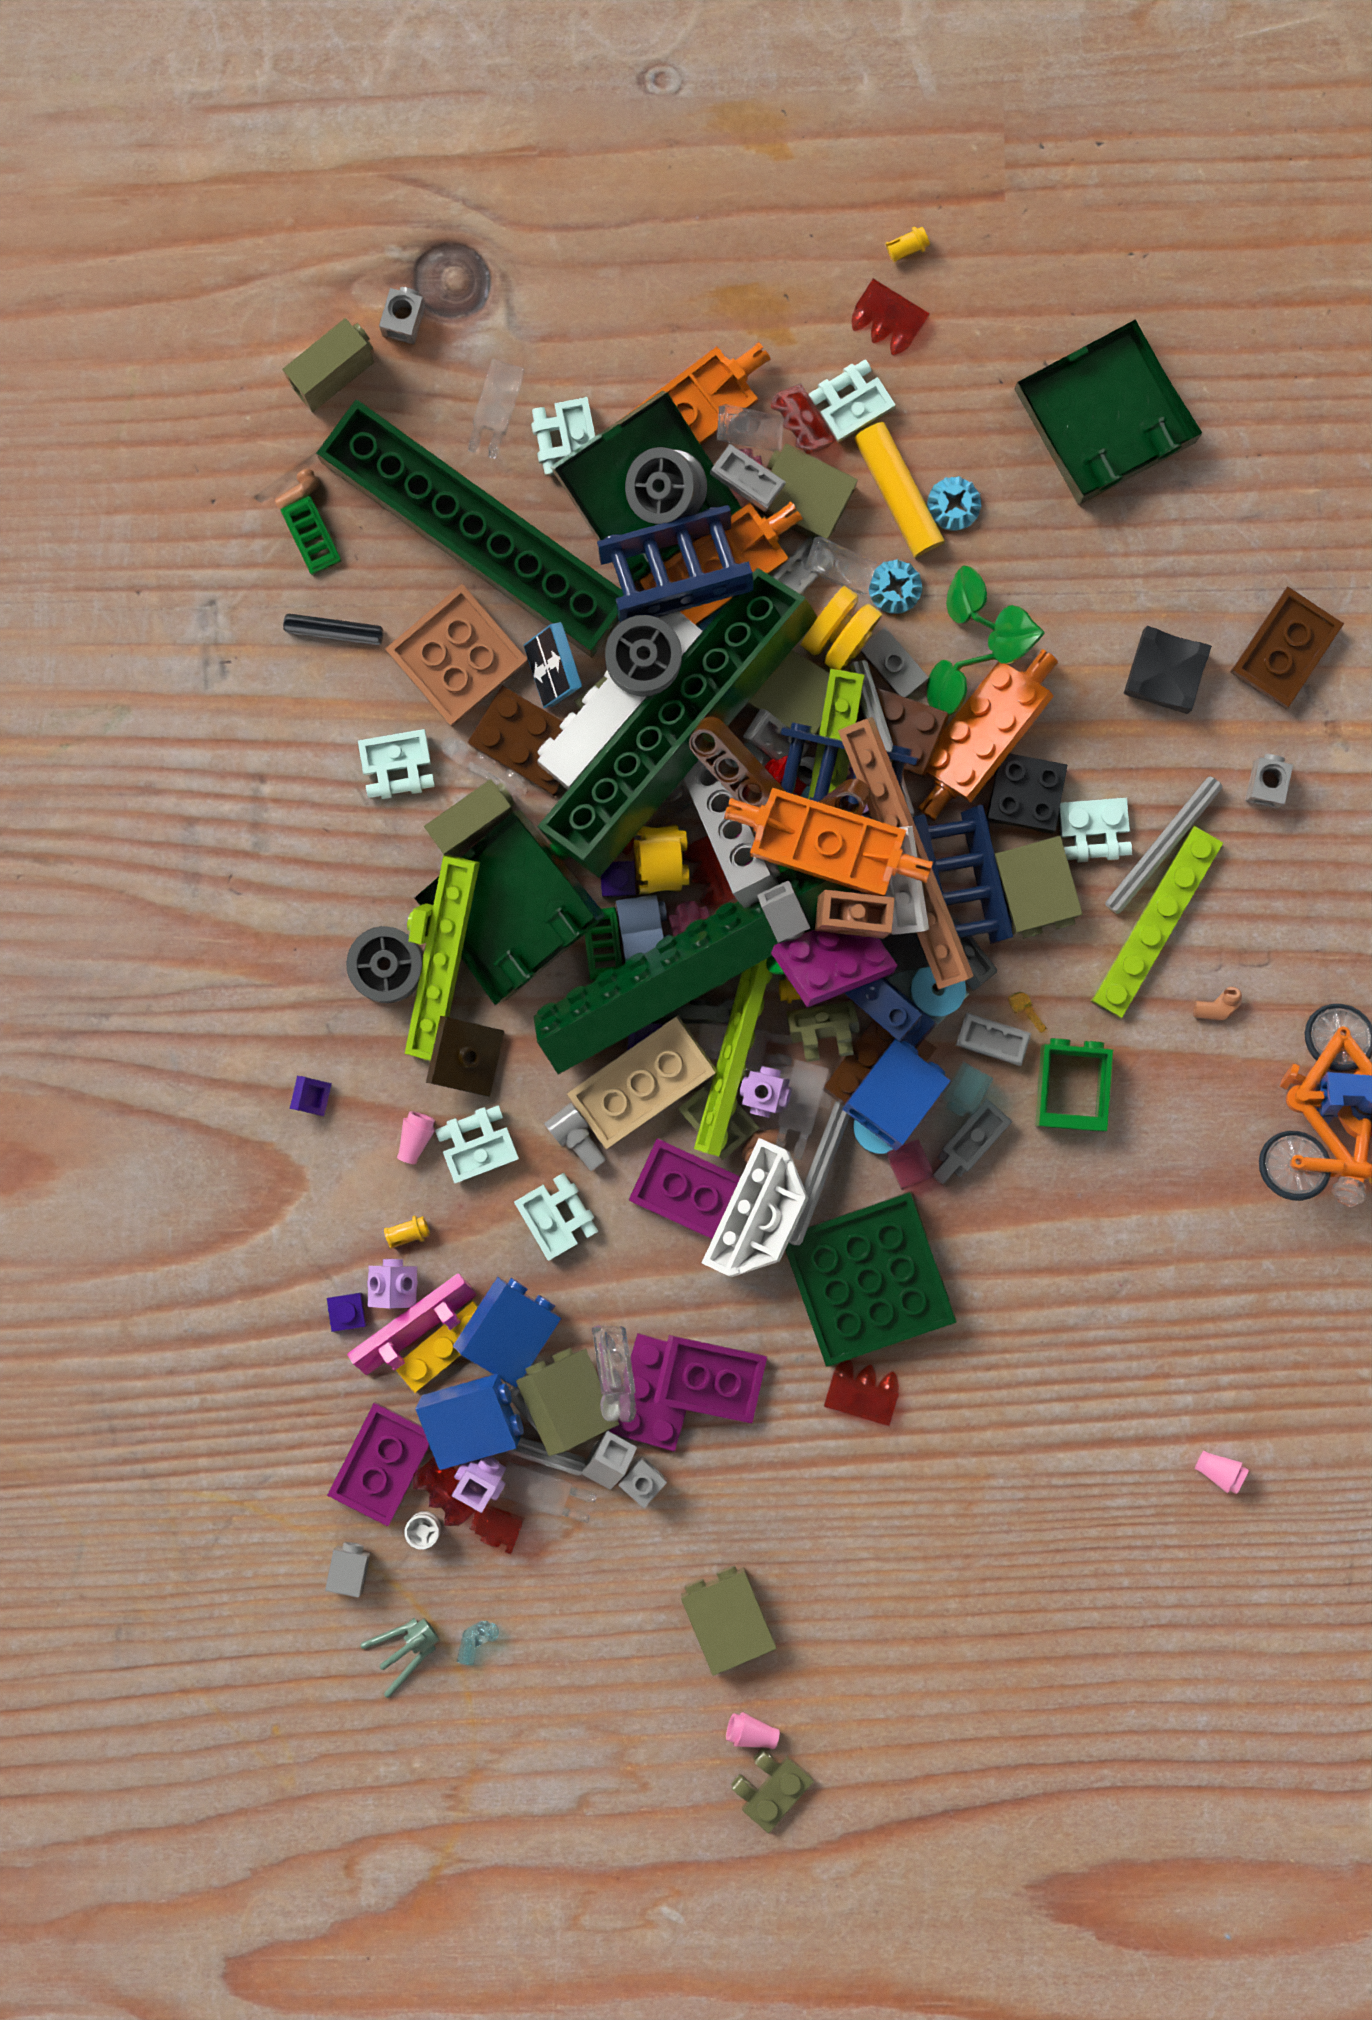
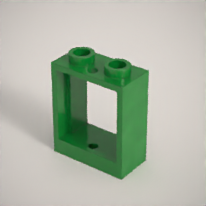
M1050 1038V1044L1041 1045L1035 1126L1106 1132L1108 1129L1113 1049H1104V1042L1084 1041V1047L1070 1046L1071 1040ZM1051 1055L1099 1059L1095 1117L1047 1113Z

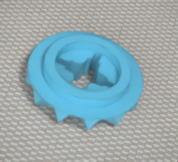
M960 476L945 477L933 486L928 496L927 507L935 523L940 527L953 531L962 530L970 526L980 513V493L974 487L973 482L962 479ZM963 493L960 503L963 510L955 507L953 510L945 513L949 504V500L946 497L955 498Z
M898 559L883 562L873 570L868 584L869 595L873 603L882 611L892 614L903 613L913 608L918 602L923 588L920 573L913 568L911 563H905ZM889 574L897 582L908 580L901 587L902 599L894 590L882 592L890 585Z

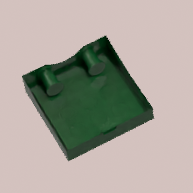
M1136 319L1018 381L1014 388L1078 506L1195 444L1202 435L1201 429L1168 379Z
M661 391L550 467L597 541L604 540L610 535H622L658 525L647 522L634 513L628 503L625 491L627 473L633 461L640 454L652 448L664 447L684 451L696 458L701 464L707 479V494L704 504L698 513L711 507L719 508L729 505L732 516L742 509L729 487L710 475V471L714 466L668 392ZM679 544L659 549L663 562L680 549ZM646 553L626 558L634 582L651 571Z
M521 810L511 813L461 857L480 863L461 958L494 1005L508 1000L606 917L605 913ZM439 877L414 897L420 906L423 904L434 905Z
M911 1191L809 1226L800 1245H793L789 1242L785 1251L826 1367L957 1322Z

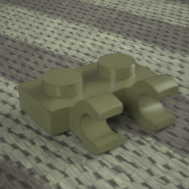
M853 1001L786 1012L792 1043L803 1042L806 1062L820 1060L817 1039L833 1036L837 1038L840 1057L854 1055L851 1033H858L860 1031Z
M761 1748L753 1759L756 1760L755 1764L770 1776L758 1789L741 1774L733 1780L731 1785L733 1786L732 1790L747 1801L742 1807L743 1812L769 1834L814 1780L790 1757L786 1756L779 1763L769 1752Z

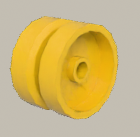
M844 585L818 616L800 645L816 656L821 654L832 642L833 645L825 656V664L831 669L843 671L852 658H856L873 634L872 631L880 621L883 613L871 604H866L852 618L850 615L858 604V595Z

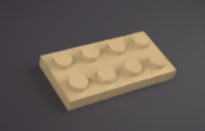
M678 1015L568 1092L567 1095L602 1145L607 1149L717 1072V1069Z

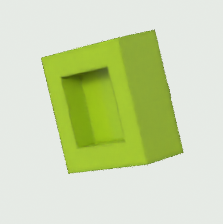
M423 904L414 908L410 913L407 921V930L410 931L408 942L420 945L426 943L433 905Z

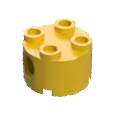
M677 824L660 828L643 826L636 834L641 835V840H634L636 880H641L644 885H638L639 894H650L663 890L681 892L682 885H689L688 865L682 864L681 852L687 851L686 831L678 830Z

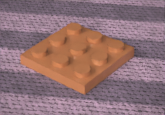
M463 584L458 586L385 648L386 652L451 727L528 663V659Z

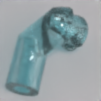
M479 1621L467 1628L462 1635L457 1662L465 1665H474L477 1647L487 1641H495L499 1635L498 1626L488 1621Z

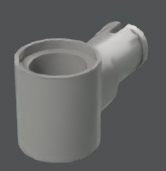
M571 1102L544 1123L562 1147L566 1145L568 1149L572 1148L590 1171L606 1160L588 1136L590 1132L587 1128L590 1126Z

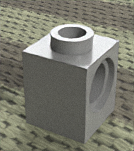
M400 287V290L390 288L379 324L382 336L415 344L425 310L423 297L419 296V292L407 287ZM402 307L412 310L410 316L406 319L396 318V311Z
M1265 754L1264 758L1260 757L1255 760L1245 801L1277 809L1283 806L1287 796L1293 765L1284 763V757L1273 754ZM1264 772H1271L1276 776L1277 785L1275 788H1269L1263 783L1262 775Z
M789 880L757 895L778 943L783 940H795L803 935L805 930L810 929Z
M606 1431L593 1445L581 1474L611 1490L625 1475L637 1447Z
M641 1456L621 1478L618 1486L645 1508L667 1483V1478Z
M344 1542L343 1546L337 1545L333 1550L325 1591L359 1598L363 1593L371 1552L363 1551L364 1546L358 1543Z

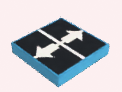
M561 622L550 624L523 645L543 708L555 706L582 687Z

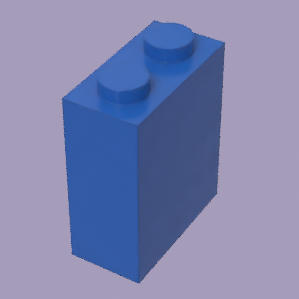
M895 1039L842 1107V1110L897 1151L905 1143L951 1080L945 1077L946 1073L940 1066L933 1062L927 1063L920 1058L914 1046L906 1041L899 1042Z
M497 1277L453 1347L465 1358L492 1374L498 1373L500 1379L517 1388L516 1380L525 1376L527 1373L525 1368L532 1365L561 1318L553 1311L555 1305L546 1298L538 1295L536 1299H533L525 1294L528 1288L520 1282L510 1278L507 1283Z
M498 1373L421 1396L415 1410L439 1470L517 1448L521 1435L524 1432L520 1416L513 1413L510 1405L512 1402L510 1389L506 1383L502 1384Z

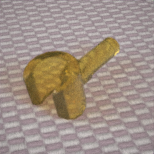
M1017 992L1008 996L1007 999L1014 1014L1024 1010L1040 1033L1047 1029L1035 1013L1027 994Z

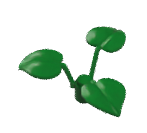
M965 565L961 566L950 584L946 600L947 611L951 619L956 623L965 624L972 617L974 621L992 629L993 632L988 637V647L992 654L959 661L954 666L948 660H941L932 669L927 682L928 704L933 708L948 712L949 716L958 711L966 698L967 680L964 673L960 671L961 668L990 660H998L1003 664L1013 663L1031 650L1045 634L1043 629L1019 606L1010 605L1004 608L998 615L995 623L981 617L977 611H980L986 605V586L980 574L974 568Z

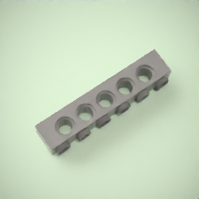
M725 759L729 766L734 767L731 759ZM698 760L684 777V780L732 893L745 909L759 902L758 894L779 885L776 877L780 876L781 873L777 864L750 856L756 832L753 831L754 828L724 819L726 811H722L729 807V800L734 797L705 765ZM753 860L749 865L745 866L747 862Z

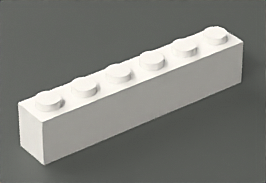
M681 612L658 617L669 624L676 632L680 640L682 656L703 632ZM640 652L637 656L645 660L650 655L647 652ZM608 670L604 674L607 680L599 689L593 686L584 696L582 702L585 705L577 715L571 712L561 723L560 728L563 731L555 740L550 737L537 752L540 755V758L537 760L538 765L567 790H569L648 697L631 695L620 689L612 681Z

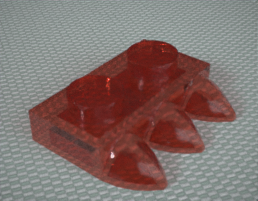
M873 278L855 305L851 320L852 330L863 329L873 321L871 328L872 343L883 341L892 333L890 351L891 355H897L911 346L929 318L930 313Z
M802 384L780 391L772 398L771 409L780 412L783 416V428L792 431L797 438L795 442L796 448L810 455L829 447L836 441V438Z
M705 836L690 844L684 853L683 860L692 863L703 862L693 873L692 881L699 884L711 883L703 892L700 902L715 906L736 899L709 837Z
M851 1360L840 1362L833 1371L823 1406L890 1426L899 1396L897 1376L894 1371H891L876 1386V1373L871 1364L864 1367L858 1373L856 1379H854V1368Z
M433 1456L413 1474L415 1476L413 1489L426 1490L430 1494L429 1507L443 1509L445 1512L444 1526L458 1527L477 1510L452 1497L459 1483V1480L454 1478L457 1470L454 1467L439 1470Z

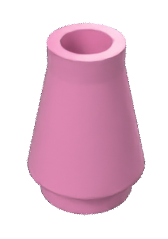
M413 1111L409 1112L407 1118H403L400 1149L397 1156L399 1160L409 1164H417L419 1156L436 1130L433 1127L435 1123L433 1118Z
M1204 1450L1194 1468L1203 1473L1226 1493L1231 1491L1235 1494L1239 1492L1249 1469L1242 1466V1462L1213 1455Z
M744 1712L740 1715L733 1713L728 1723L726 1740L733 1742L735 1747H758L774 1750L779 1740L780 1731Z

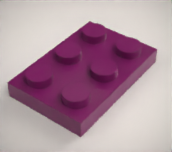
M815 930L807 932L795 940L774 945L771 952L807 1007L893 974L897 967V964L879 938Z
M657 1138L629 1197V1201L713 1239L741 1177Z
M637 1333L614 1413L619 1425L611 1428L609 1432L675 1452L686 1410L654 1403L667 1341Z
M669 1335L654 1403L753 1423L767 1356Z
M374 1402L327 1496L389 1526L430 1446L422 1425Z

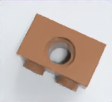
M824 890L818 896L815 931L884 939L892 933L895 898Z

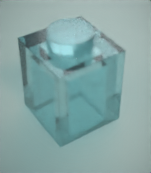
M965 1062L960 1063L941 1098L948 1102L945 1108L961 1117L965 1113L973 1115L994 1078Z

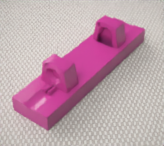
M458 1273L347 1355L353 1365L366 1376L385 1362L395 1371L405 1364L399 1353L402 1349L441 1321L449 1330L456 1327L461 1322L455 1311L477 1295L471 1285Z

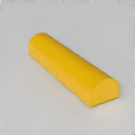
M876 423L858 433L854 437V441L913 557L916 558L944 544L945 540L885 423Z

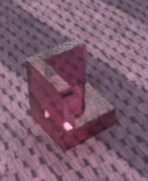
M919 1139L901 1146L897 1151L893 1149L887 1152V1160L901 1190L932 1178V1168Z

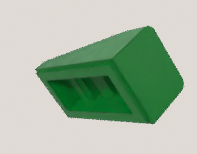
M311 496L280 510L311 575L341 562V558ZM308 511L311 512V515L293 522V518ZM314 523H316L318 526L317 528L309 532H306L302 535H300L298 532L299 530L307 526H310ZM320 536H322L324 539L323 541L315 545H312L308 548H306L304 545L305 543ZM326 548L329 549V554L314 561L311 560V555Z
M616 907L601 909L606 915L603 920L610 919L611 925L593 927L585 934L590 980H595L606 970H616L623 966ZM612 933V939L593 941L592 935ZM595 948H614V953L594 955ZM615 960V967L597 969L595 967V962Z

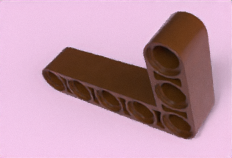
M706 717L699 722L690 736V749L736 800L761 807V805H766L772 788L786 792L724 722L715 717ZM702 733H708L713 736L715 742L705 740ZM725 759L734 760L738 767L729 766ZM856 778L848 779L819 802L861 816L868 803L870 790L862 780ZM748 784L758 786L762 792H753ZM844 796H854L859 803H850Z

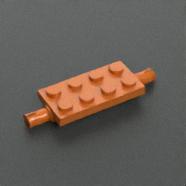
M759 342L737 360L733 358L731 360L728 359L716 346L636 408L661 391L668 392L698 442L702 445L758 402V398L746 382L748 381L747 376L766 362H769L771 358L766 350L762 351L763 346Z
M791 501L768 519L765 517L761 519L751 503L731 516L732 529L726 530L725 534L735 563L741 564L749 561L752 572L759 568L765 573L770 574L790 560L777 541L779 540V535L803 520ZM711 535L701 537L693 543L703 573L723 568ZM681 552L664 563L670 582H677L690 577ZM652 572L640 580L645 590L657 587ZM732 597L679 612L697 625L726 605Z
M1041 649L1039 655L1025 672H1019L999 661L996 663L941 735L926 773L935 780L934 784L936 786L917 808L923 815L935 821L951 798L956 799L957 796H961L970 803L1054 697L1049 689L1041 685L1052 669L1059 663L1052 654L1048 653L1046 655L1047 652Z
M772 788L766 805H761V807L747 804L734 798L729 800V808H726L724 819L753 827V831L756 832L750 851V856L875 896L885 897L891 877L895 876L896 873L927 883L933 862L903 853L901 847L907 830Z

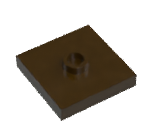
M440 1016L426 1083L490 1097L504 1030Z

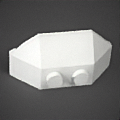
M760 1138L758 1139L702 1264L727 1276L734 1277L780 1262L809 1199L789 1151Z

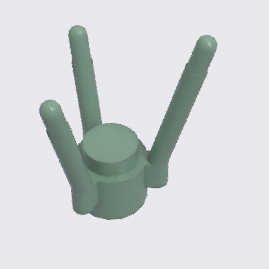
M413 1618L405 1625L362 1642L360 1645L362 1649H366L408 1632L404 1636L407 1644L381 1663V1670H385L411 1650L414 1654L420 1651L384 1693L386 1698H389L427 1655L436 1650L434 1644L440 1641V1639L425 1618L419 1622Z

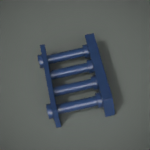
M729 505L719 508L711 507L701 513L676 519L672 522L658 524L622 535H610L604 540L597 541L600 563L604 565L613 562L624 595L623 597L616 598L620 623L630 617L639 615L658 618L753 591V572L749 561L741 564L735 563L725 534L726 530L732 529ZM711 535L723 568L703 573L692 540ZM679 544L690 577L677 582H670L659 549ZM646 553L657 587L639 592L636 590L626 558Z
M792 722L791 728L783 727L781 735L792 737L781 786L786 792L797 795L794 793L805 740L825 744L814 797H810V800L819 802L829 793L838 749H845L842 740L811 733L812 726ZM892 745V750H886L889 759L893 760L892 767L901 787L906 763L917 765L919 757L911 756L913 749ZM849 795L848 802L853 804L859 803L854 796Z
M983 805L960 812L962 821L933 826L927 824L925 815L913 816L912 819L928 860L933 862L932 870L946 906L976 900L981 901L985 920L954 925L958 937L964 938L988 933L990 944L1012 938V920L1007 912L989 833V820L985 815ZM965 834L970 854L941 859L935 858L931 843L932 839ZM973 867L977 887L945 893L942 891L939 873Z
M880 978L845 992L850 999L899 1042L903 1039L915 1048L921 1044L938 1024L886 978Z

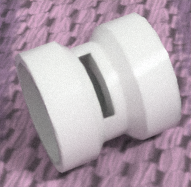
M429 1511L416 1513L407 1522L405 1527V1538L416 1549L431 1547L441 1534L439 1518Z

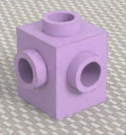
M761 1066L760 1071H750L749 1077L744 1076L740 1087V1096L744 1097L742 1104L751 1107L750 1113L770 1118L771 1112L780 1113L783 1107L787 1108L792 1088L788 1087L790 1079L780 1077L781 1070ZM761 1085L766 1086L768 1089V1095L763 1099L758 1096Z
M383 1259V1266H369L367 1281L368 1307L411 1308L416 1304L418 1285L417 1266H403V1259Z
M492 1456L461 1464L454 1478L459 1480V1483L452 1497L482 1513L490 1498L496 1501L506 1484L501 1480L506 1467L499 1464Z

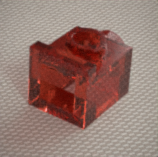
M487 1504L482 1513L476 1510L469 1529L475 1531V1534L480 1535V1541L496 1548H499L500 1544L507 1545L505 1552L512 1554L525 1518Z

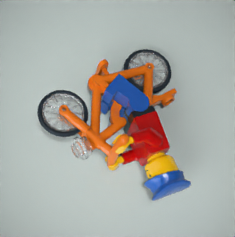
M1329 1004L1317 1009L1310 1016L1305 1027V1043L1308 1051L1316 1060L1315 1064L1307 1076L1298 1074L1300 1065L1293 1063L1283 1076L1280 1087L1287 1089L1291 1083L1296 1085L1286 1095L1288 1107L1292 1111L1302 1113L1336 1159H1330L1324 1146L1313 1136L1300 1131H1285L1274 1135L1264 1144L1259 1157V1171L1268 1188L1280 1197L1292 1201L1311 1199L1326 1188L1330 1177H1340L1338 1182L1333 1184L1331 1192L1336 1196V1200L1339 1203L1353 1207L1356 1204L1365 1202L1366 1194L1364 1191L1366 1186L1363 1184L1364 1180L1369 1178V1182L1372 1185V1164L1367 1162L1370 1136H1372V1063L1369 1060L1372 1056V1024L1360 1010L1352 1006ZM1328 1069L1335 1070V1071H1351V1070H1353L1355 1073H1354V1074L1333 1073V1072H1327V1070H1328ZM1334 1117H1338L1346 1132L1356 1138L1354 1158L1328 1125Z

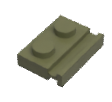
M713 1079L678 1108L697 1132L700 1128ZM738 1102L734 1114L729 1119L727 1143L719 1156L722 1160L760 1128Z

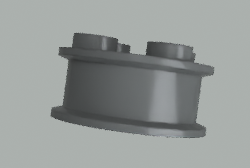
M664 447L652 448L640 454L630 466L625 483L626 497L634 513L641 519L654 524L668 523L697 514L700 511L707 494V479L701 464L689 453Z
M648 615L630 617L618 624L607 640L605 649L606 667L612 681L626 693L641 697L656 695L666 690L678 676L682 658L680 640L673 628L659 618ZM640 652H647L650 656L642 660L637 655Z
M380 926L365 931L352 943L347 955L346 967L351 983L362 995L380 1003H395L409 997L418 987L422 970L423 954L418 944L408 942L409 935L394 927ZM389 959L391 962L390 968L384 971L381 970V962Z

